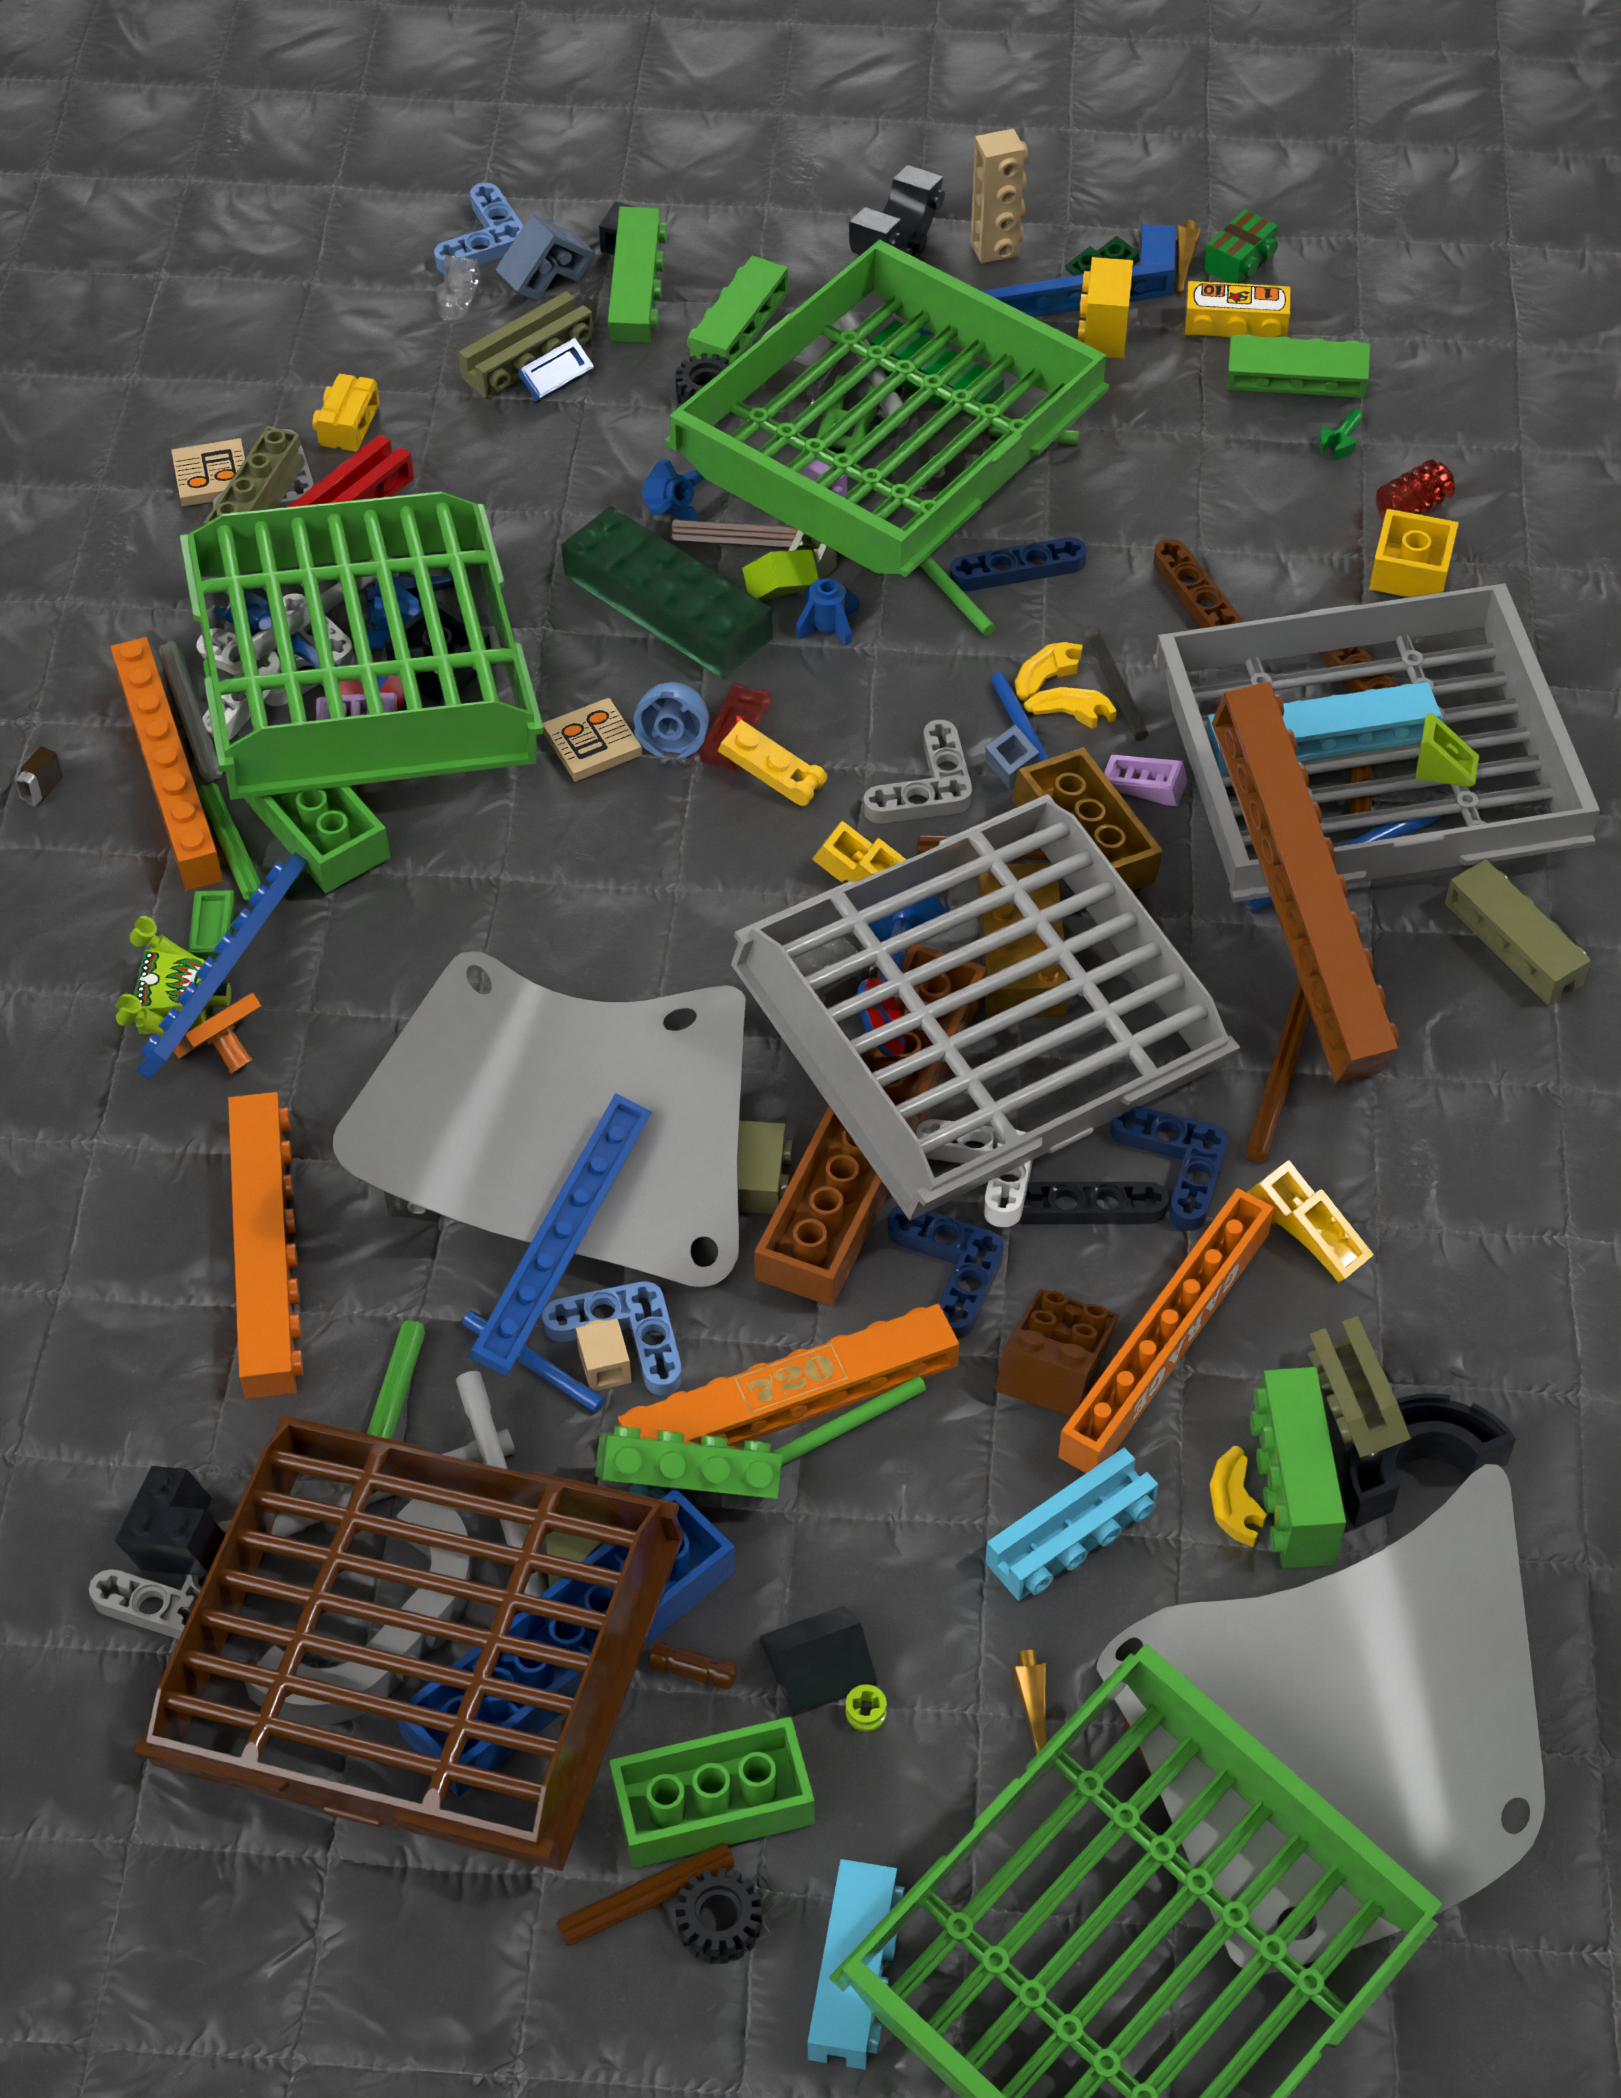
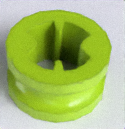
M868 1684L859 1685L850 1691L845 1704L846 1719L850 1726L862 1732H871L880 1728L885 1722L887 1714V1702L883 1692L877 1687ZM862 1701L872 1702L869 1716L860 1715Z

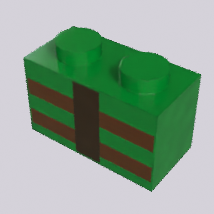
M1244 209L1207 243L1204 270L1229 283L1240 284L1248 276H1253L1258 266L1266 259L1272 258L1278 247V241L1276 240L1278 225Z

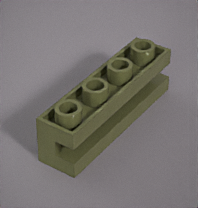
M566 291L460 350L458 355L461 378L485 399L493 396L521 380L518 374L519 370L574 338L579 345H583L593 339L592 311L584 305L576 309L575 297Z
M267 425L205 519L204 525L222 514L276 509L305 465L303 455L296 453L301 446L300 434Z
M1487 859L1450 879L1445 905L1548 1006L1561 999L1564 986H1567L1573 992L1585 984L1591 963L1586 952L1563 934L1554 921L1549 920L1535 907L1533 901L1528 896L1523 895L1508 880L1507 876L1502 871L1497 870Z
M1358 1316L1342 1321L1348 1337L1344 1341L1332 1344L1326 1328L1310 1333L1309 1335L1315 1350L1308 1352V1356L1312 1366L1317 1368L1319 1383L1344 1443L1354 1442L1361 1458L1411 1438L1398 1403Z

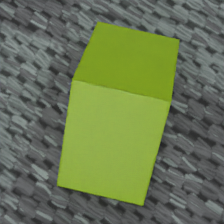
M812 550L770 552L742 568L751 604L806 590L819 580Z
M1433 713L1427 714L1420 743L1415 779L1465 787L1475 785L1479 755Z

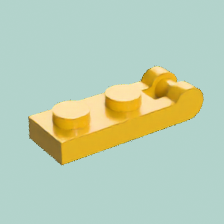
M743 720L736 724L721 742L718 752L800 806H806L814 797V790L820 789L827 781V773L821 767L808 765ZM795 777V778L798 779L799 781L796 782V781H794L792 778Z

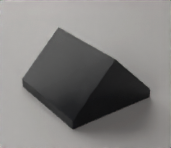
M844 1606L760 1635L761 1644L793 1717L846 1698L850 1691L859 1685L877 1686V1678L861 1623Z

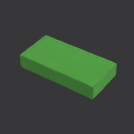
M234 890L195 891L189 953L203 960H206L209 956L214 960L217 958L218 954L213 951L214 947L227 931L232 935L233 927L230 925L234 920L236 900Z

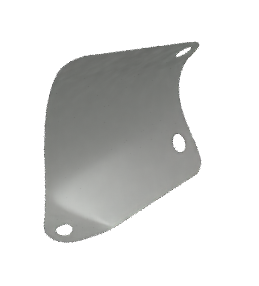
M463 952L455 956L440 975L336 1127L333 1136L334 1153L341 1166L353 1176L381 1190L451 1219L531 1243L614 1094L617 1093L650 1110L652 1113L575 1254L625 1266L688 1286L706 1287L715 1285L725 1279L733 1270L739 1251L737 1151L746 998L742 991L736 987L724 985L645 1001L601 1002L570 997L537 985L483 952ZM478 966L487 973L492 983L490 993L480 994L471 987L467 979L468 967ZM689 1008L696 1012V1020L685 1029L671 1031L664 1027V1019L675 1010ZM708 1237L714 1240L718 1247L717 1258L710 1266H698L691 1257V1244L697 1238Z
M1485 1464L1473 1472L1449 1500L1415 1530L1384 1550L1344 1570L1300 1587L1261 1597L1194 1602L1165 1607L1118 1634L1106 1646L1098 1659L1096 1669L1103 1681H1105L1122 1663V1661L1116 1659V1651L1124 1642L1131 1638H1138L1142 1641L1143 1646L1147 1643L1443 1903L1433 1916L1462 1902L1497 1880L1524 1857L1533 1846L1539 1833L1545 1810V1789L1511 1487L1506 1473L1498 1465ZM1128 1685L1115 1698L1130 1727L1146 1710ZM1160 1724L1139 1745L1151 1774L1180 1744ZM1196 1756L1189 1761L1160 1794L1172 1823L1216 1776ZM1232 1788L1227 1791L1181 1843L1193 1868H1199L1252 1808ZM1523 1798L1530 1807L1529 1821L1521 1832L1510 1834L1502 1826V1812L1510 1800ZM1267 1820L1216 1877L1212 1885L1231 1902L1236 1901L1289 1839ZM1303 1853L1252 1911L1249 1918L1268 1935L1273 1934L1278 1928V1919L1283 1911L1290 1907H1296L1326 1872L1309 1856ZM1340 1885L1316 1913L1317 1927L1314 1933L1306 1939L1293 1940L1287 1947V1952L1301 1965L1316 1961L1363 1904ZM1210 1909L1216 1923L1220 1917ZM1378 1917L1352 1949L1377 1941L1402 1929ZM1236 1931L1225 1942L1230 1958L1241 1968L1257 1952ZM1272 1965L1264 1975L1280 1971Z

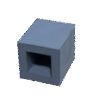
M1016 724L985 747L986 763L1009 790L1015 786L1018 769L1039 762L1038 750Z

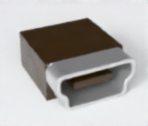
M40 746L20 768L22 773L16 778L15 783L20 798L35 807L41 800H44L63 778L56 752Z

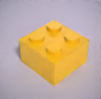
M1092 257L1091 271H1084L1082 292H1088V294H1081L1080 318H1086V321L1079 320L1078 340L1084 341L1085 344L1106 354V357L1124 359L1133 260Z
M1387 509L1374 559L1369 590L1405 597L1443 593L1459 522Z

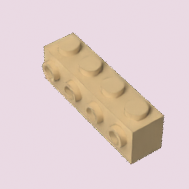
M1014 128L975 136L971 245L981 264L1018 257L1019 243L1024 239L1021 225V216L1025 215L1022 190L1027 187L1024 162L1028 161V149L1026 143L1020 141Z

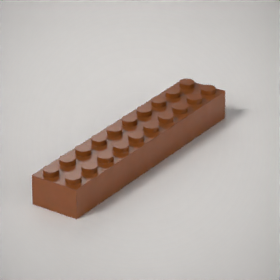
M1268 681L1224 692L1213 718L1212 726L1335 1084L1381 1073L1398 1049L1400 1043L1399 1033L1396 1025L1388 1021L1384 1009L1386 1008L1384 990L1380 984L1376 985L1371 972L1373 970L1371 953L1367 947L1363 948L1358 935L1360 933L1358 916L1354 910L1350 911L1345 898L1347 896L1346 881L1341 873L1337 874L1333 863L1335 858L1333 844L1329 837H1324L1320 826L1322 823L1320 807L1316 801L1311 800L1307 789L1309 787L1307 770L1304 765H1299L1295 754L1297 744L1294 733L1291 729H1286L1282 717L1284 716L1283 701L1278 693L1274 694L1271 683Z
M916 944L909 948L904 958L901 972L904 974L946 953ZM969 961L913 988L924 1004L928 1005L986 978L987 967ZM985 996L936 1019L948 1037L971 1026ZM895 998L901 1015L904 1016L910 1013L900 998ZM916 1028L906 1033V1046L901 1054L888 1057L875 1047L860 1054V1057L869 1070L874 1073L933 1045V1043L923 1030ZM939 1060L882 1088L896 1106L942 1084L950 1067L946 1062ZM830 1106L823 1116L754 1251L755 1280L833 1307L886 1200L889 1190ZM930 1108L905 1120L915 1135L918 1125L925 1120Z

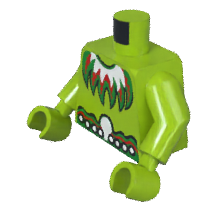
M141 916L134 923L136 928L130 933V941L134 946L143 947L149 944L151 947L150 950H144L136 995H121L115 1004L116 1008L119 1009L115 1017L117 1023L121 1026H128L135 1021L139 1034L156 1033L158 1036H161L164 1030L158 1025L172 1007L179 1011L182 1004L177 1001L178 997L191 981L196 985L201 979L195 976L205 960L179 947L162 934L156 936L157 926L154 920L147 916ZM222 982L189 1029H194L205 1022L208 1006L230 1005V983Z

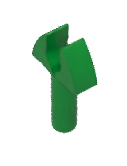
M1353 409L1337 430H1331L1322 426L1319 440L1321 455L1324 454L1328 446L1335 445L1336 443L1339 444L1335 448L1333 460L1344 458L1355 452L1357 440L1349 436L1364 417L1361 410Z

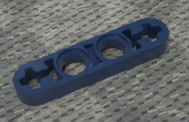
M1068 537L964 555L952 561L950 565V578L962 591H974L1071 574L1084 568L1087 548L1083 541ZM1037 557L1044 560V563L1032 565L1027 560ZM995 564H1006L1010 568L1006 571H997L992 566Z

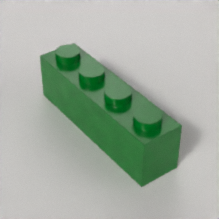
M895 319L870 340V346L881 345L904 324ZM917 331L891 353L890 356L899 361L908 360L928 343L931 338ZM944 346L924 363L918 371L926 375L937 374L958 353ZM971 361L945 385L955 390L965 389L986 368ZM882 368L887 377L892 374L890 371ZM999 376L974 400L983 405L993 404L1003 395L1004 378ZM907 380L901 384L914 392L920 389V387ZM935 395L928 399L942 408L949 403ZM964 410L956 414L964 420L974 421L977 418Z

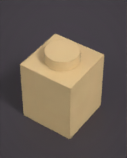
M618 1318L606 1321L594 1320L585 1326L577 1327L578 1351L588 1388L595 1392L632 1383L630 1360Z

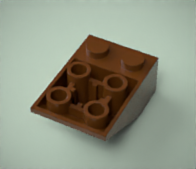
M1039 1289L1004 1347L994 1391L1072 1417L1091 1390L1118 1322L1119 1315L1107 1311L1100 1305L1084 1304L1069 1299L1060 1292Z

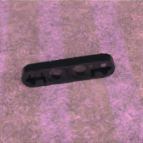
M1028 1182L1025 1199H1028L1030 1207H1023L1021 1218L1017 1223L1153 1224L1163 1220L1165 1217L1169 1196L1163 1186L1154 1182ZM1066 1196L1075 1199L1078 1205L1073 1209L1064 1210L1059 1208L1055 1201L1060 1197ZM1108 1196L1116 1199L1119 1205L1115 1209L1106 1210L1099 1207L1097 1200ZM1009 1197L1006 1199V1205L1008 1204ZM1043 1198H1048L1047 1208H1043ZM1127 1198H1131L1132 1208H1126ZM1144 1199H1152L1155 1206L1147 1207Z

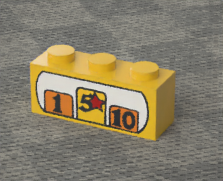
M1188 281L1185 306L1186 335L1231 337V335L1241 336L1250 334L1256 337L1268 338L1287 337L1290 319L1289 286Z

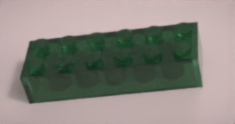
M609 506L561 544L565 576L722 679L728 677L773 639L771 607L613 506Z

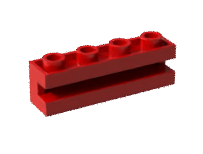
M379 435L287 507L392 497L414 479L411 453L402 447L392 453L391 441Z

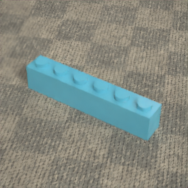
M1429 682L1285 703L1283 704L1284 716L1282 717L1286 729H1291L1294 733L1297 744L1295 754L1299 762L1421 743L1426 715L1433 713L1440 720L1442 715ZM1215 714L1208 715L1206 733L1220 774L1228 773L1212 726Z

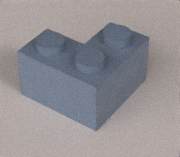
M531 214L495 270L517 292L539 301L557 273L579 282L597 254L574 232Z

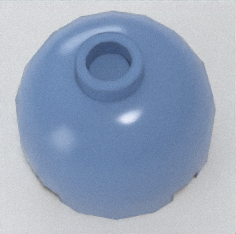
M677 682L658 684L649 689L636 706L633 716L635 737L646 750L656 756L664 757L663 751L680 753L678 758H686L698 751L705 741L709 723L706 703L696 690L686 684Z

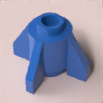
M660 460L656 463L643 485V499L652 515H661L666 511L679 520L700 521L693 505L689 504L694 497L693 486H696L705 478L698 470L682 475L677 474L670 460Z
M392 577L404 625L423 609L419 608L418 600ZM376 579L374 592L381 593L378 579ZM373 596L371 605H367V612H369L368 624L376 626L377 629L368 628L367 636L371 648L381 649L385 647L384 640L390 636L382 597Z
M825 578L814 582L804 591V603L806 606L795 625L796 636L800 640L814 633L816 628L824 633L835 632V635L845 646L850 644L851 630L846 616L859 610V598L845 585L835 579Z

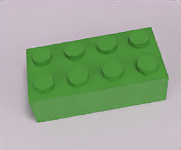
M349 786L244 798L246 803L291 855L296 852L307 861L303 867L304 870L325 894L391 858L385 826Z
M1317 1368L1264 1370L1261 1388L1254 1389L1255 1410L1250 1411V1429L1252 1436H1259L1261 1448H1257L1256 1451L1259 1475L1266 1474L1268 1487L1263 1488V1502L1266 1514L1273 1513L1275 1526L1270 1527L1272 1552L1280 1553L1282 1569L1335 1566L1346 1520Z
M791 1717L609 1760L612 1787L632 1869L703 1852L720 1843H725L728 1846L815 1824V1801Z

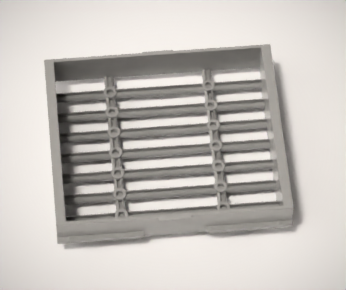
M1506 583L1363 605L1320 609L1296 615L1158 635L1156 654L1153 655V661L1156 670L1165 669L1172 711L1230 883L1229 891L1233 903L1271 897L1259 860H1249L1245 846L1253 845L1248 830L1239 831L1235 817L1242 816L1243 814L1238 801H1229L1225 788L1232 787L1233 785L1229 773L1220 774L1206 733L1208 715H1200L1197 703L1222 699L1224 692L1270 681L1273 691L1407 671L1412 684L1429 682L1434 696L1500 686L1505 700L1446 709L1438 706L1442 715L1441 721L1447 724L1512 714L1517 728L1458 737L1472 750L1518 742L1524 743L1528 756L1479 763L1476 779L1535 770L1540 785L1477 795L1471 792L1468 787L1451 784L1456 798L1322 818L1320 826L1323 834L1460 812L1466 823V827L1334 847L1335 858L1333 863L1337 874L1341 873L1343 875L1346 885L1461 865H1475L1485 859L1489 862L1589 847L1595 844L1593 833L1600 809ZM1478 628L1485 629L1487 644L1423 654L1415 651L1411 642V638ZM1396 641L1401 657L1277 676H1269L1264 673L1260 662ZM1490 658L1494 672L1431 681L1425 677L1422 669ZM1246 664L1250 680L1191 688L1186 672ZM1420 743L1299 761L1298 763L1299 765H1304L1308 775L1408 760L1418 758ZM1415 773L1311 790L1307 789L1311 800L1320 804L1445 783L1415 779ZM1546 799L1552 813L1486 823L1480 819L1477 810Z
M1049 794L944 839L935 848L858 882L849 881L742 928L734 934L738 944L731 963L732 967L909 1221L1047 1152L1053 1153L1092 1134L1095 1128L1110 1122L1116 1117H1120L1123 1113L1129 1112L1130 1109L1142 1106L1220 1067L1226 1057L1238 1052L1240 1046L1231 1035L1227 1036L1211 995L1076 817L1056 805ZM1041 848L1053 865L1017 880L1005 863ZM985 872L993 874L1002 885V888L881 943L868 926ZM1063 878L1075 895L1040 911L1028 893ZM1006 903L1016 904L1025 916L1024 919L904 974L891 958L892 955ZM1086 908L1098 925L1062 941L1050 924ZM1030 933L1039 935L1048 948L928 1005L924 1004L913 988ZM847 934L856 936L865 948L861 952L805 977L792 961L793 958ZM1109 939L1121 956L1085 972L1073 955ZM1052 964L1062 966L1071 979L950 1037L947 1036L936 1020ZM870 965L878 967L888 980L827 1009L814 992ZM1132 969L1144 987L1108 1003L1096 985ZM1075 995L1085 997L1094 1010L973 1069L970 1068L959 1052ZM891 997L900 998L910 1011V1013L850 1041L837 1024V1022ZM1155 1000L1168 1018L1132 1035L1120 1019V1016ZM1099 1026L1108 1028L1117 1043L998 1101L993 1100L982 1084ZM916 1028L923 1030L933 1043V1045L874 1073L869 1070L860 1057V1054ZM1178 1031L1192 1049V1052L1156 1069L1143 1048ZM1122 1058L1131 1059L1142 1074L1141 1077L1021 1136L1018 1135L1005 1116ZM939 1060L946 1062L956 1075L955 1078L896 1106L882 1088ZM960 1093L969 1094L979 1107V1110L919 1139L905 1121ZM985 1125L993 1127L1004 1142L1003 1145L934 1178L925 1154Z

